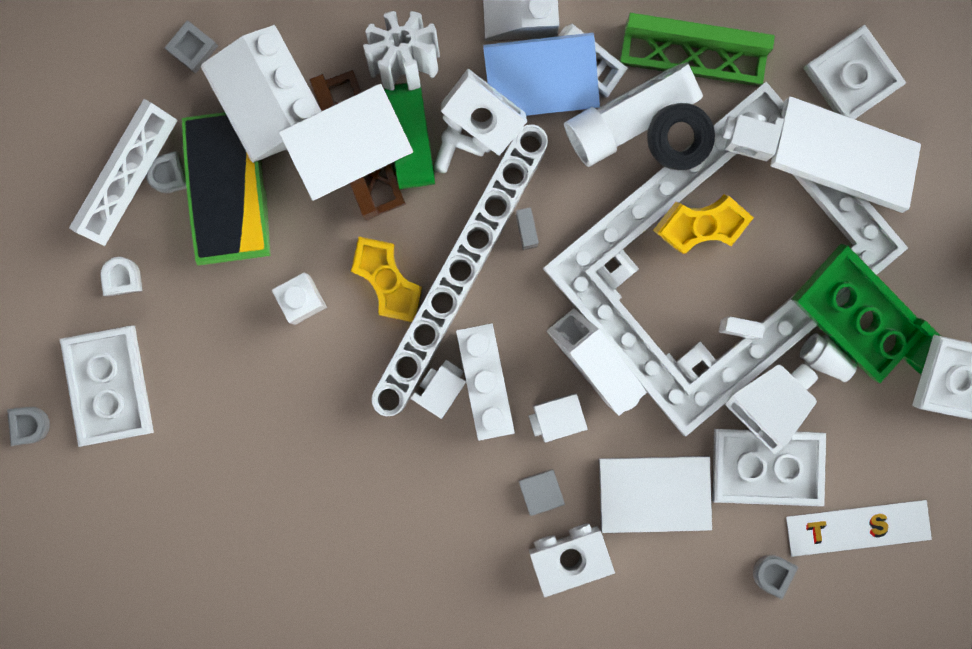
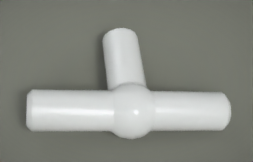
M448 125L447 129L442 133V144L433 168L439 173H446L455 148L478 156H484L485 152L473 143L471 137L461 134L462 129L457 131Z

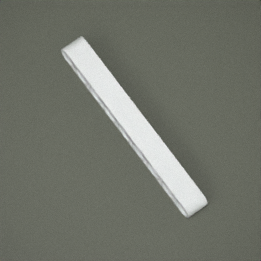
M526 125L511 142L373 392L372 405L380 415L394 416L406 407L545 154L548 140L545 131L541 127ZM532 136L539 140L541 147L535 152H527L522 148L520 142L523 138ZM509 168L519 169L523 174V180L518 184L507 183L503 178L505 170ZM492 199L501 200L506 206V211L500 216L494 217L489 215L485 209L488 201ZM480 230L487 234L489 241L485 247L476 249L469 245L467 239L473 231ZM457 262H464L471 268L470 276L464 281H457L450 275L451 267ZM443 293L450 295L453 299L451 310L446 313L436 312L433 308L434 298ZM422 325H429L435 330L434 341L426 346L418 344L415 339L416 330ZM404 357H412L417 363V372L410 378L402 377L398 372V363ZM386 389L395 390L399 395V405L393 410L385 409L380 403V396Z

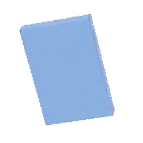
M594 33L483 45L487 83L523 110L526 116L583 110L591 107L600 108Z

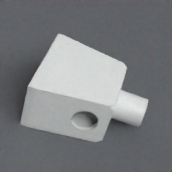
M801 364L792 374L783 366L777 365L737 391L725 405L774 454H777L789 443L815 406L817 401L807 389L818 380V377L805 364Z

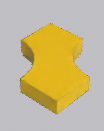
M723 194L716 202L703 208H688L675 201L653 231L678 252L686 254L693 246L707 240H718L732 246L754 217L730 196Z
M358 236L351 272L364 277L375 289L379 300L378 313L380 316L412 322L417 314L422 287L409 282L399 272L394 258V244Z

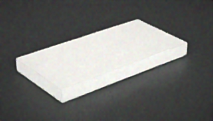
M791 96L784 101L781 114L784 123L775 155L771 159V167L901 213L909 209L921 147L920 143Z

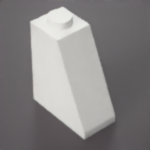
M573 308L546 331L602 400L618 416L624 411L635 407L639 399L647 393L601 330L576 309Z

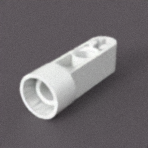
M685 62L664 71L598 109L591 107L564 122V128L575 152L587 167H590L615 153L617 146L648 130L654 116L664 107L676 103L694 104L703 97V94L689 63Z

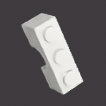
M493 323L457 330L456 333L478 441L514 434Z

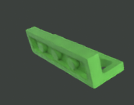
M630 12L625 25L620 62L625 66L664 72L679 64L671 63L662 51L672 44L680 45L689 56L681 63L693 61L696 66H690L695 77L760 87L763 85L766 60L769 53L773 50L775 35ZM631 38L646 40L653 49V52L645 58L629 56ZM656 42H661V43H664V44L659 47V46L656 44ZM691 47L699 48V50L694 52ZM706 50L716 51L725 63L716 69H709L703 65L698 56ZM727 53L736 54V55H734L732 58H730ZM742 55L757 57L755 76L742 74L733 62ZM655 56H658L661 61L651 59H653ZM728 66V68L731 70V72L722 71V70L725 69V68Z

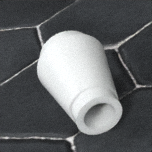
M815 333L807 339L801 348L800 358L805 360V365L840 379L843 382L850 380L856 372L857 364L827 335L820 336Z

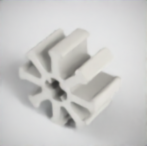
M395 11L385 13L386 30L370 24L365 31L368 44H364L363 47L369 73L373 78L380 74L383 88L388 90L395 89L394 84L400 75H406L409 90L418 89L421 87L418 71L429 74L431 78H434L438 72L437 58L440 57L436 28L434 24H429L428 27L424 28L422 15L418 12H410V18L404 27H399Z

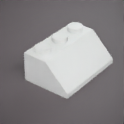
M483 0L485 41L557 37L559 29L558 0Z
M275 25L243 35L201 65L206 78L252 163L286 150L287 148L279 132L322 112Z

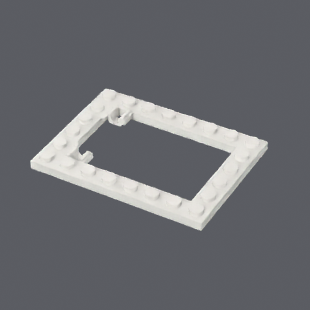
M767 82L714 125L715 142L711 153L705 161L688 170H673L663 167L543 268L576 309L601 330L647 393L683 436L691 433L724 405L737 391L750 383L817 326L789 298L761 322L765 325L763 339L754 340L743 337L717 360L700 341L688 353L675 361L670 353L665 355L628 312L619 301L622 297L616 291L619 285L639 269L623 249L666 214L675 201L679 203L737 154L724 150L727 139L722 138V132L727 117L736 118L739 114L744 116V113L751 112L766 117L765 122L769 123L777 117L781 118L784 102ZM793 174L851 242L852 246L850 248L876 275L908 249L869 201ZM614 258L620 266L610 273L604 265ZM847 287L840 289L837 293L836 302L839 306L849 299L850 292ZM701 361L707 369L697 376L692 368Z

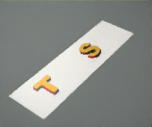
M927 500L786 517L791 557L932 540Z

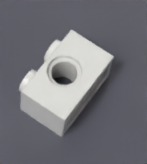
M470 69L466 70L441 102V112L444 114V121L457 131L463 128L473 136V143L486 153L492 150L500 156L527 123L526 113ZM478 108H486L492 113L491 117L485 122L474 120L471 114Z
M583 524L570 529V536L556 540L555 535L534 542L535 548L529 549V553L544 598L615 574L601 530L597 526L591 528L590 524ZM567 549H575L580 553L578 563L571 567L560 563V556Z

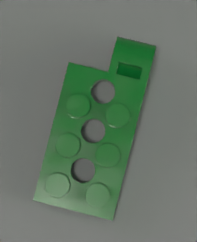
M840 244L791 298L872 380L881 383L902 359L922 375L933 335L941 336L926 320L918 318L860 257L845 244ZM847 287L850 292L849 299L844 305L839 306L836 302L837 293L840 289ZM871 311L873 321L868 328L862 329L860 319L865 312ZM894 334L896 338L895 346L891 351L885 352L883 348L884 341L889 335Z

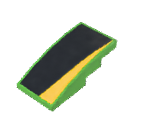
M225 112L182 118L187 198L197 266L271 256L267 192L263 184L262 159L252 163Z

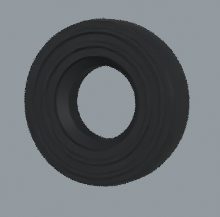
M676 103L668 105L654 116L649 125L647 133L648 147L653 157L661 165L673 170L692 169L705 161L713 149L715 142L713 123L701 108L693 104ZM678 122L687 123L694 132L692 145L687 150L681 152L674 150L668 142V132Z

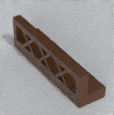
M353 70L327 80L323 74L309 79L321 111L338 104V102L334 101L330 91L334 87L350 82L354 91L353 96L361 93ZM390 164L384 166L388 179L379 176L382 168H380L375 173L371 172L366 175L372 178L369 187L364 176L350 183L365 220L406 205ZM380 181L391 186L396 199L376 207L371 195L376 182Z

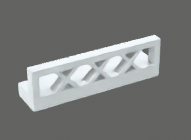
M143 99L69 229L103 246L106 245L178 121L153 103Z

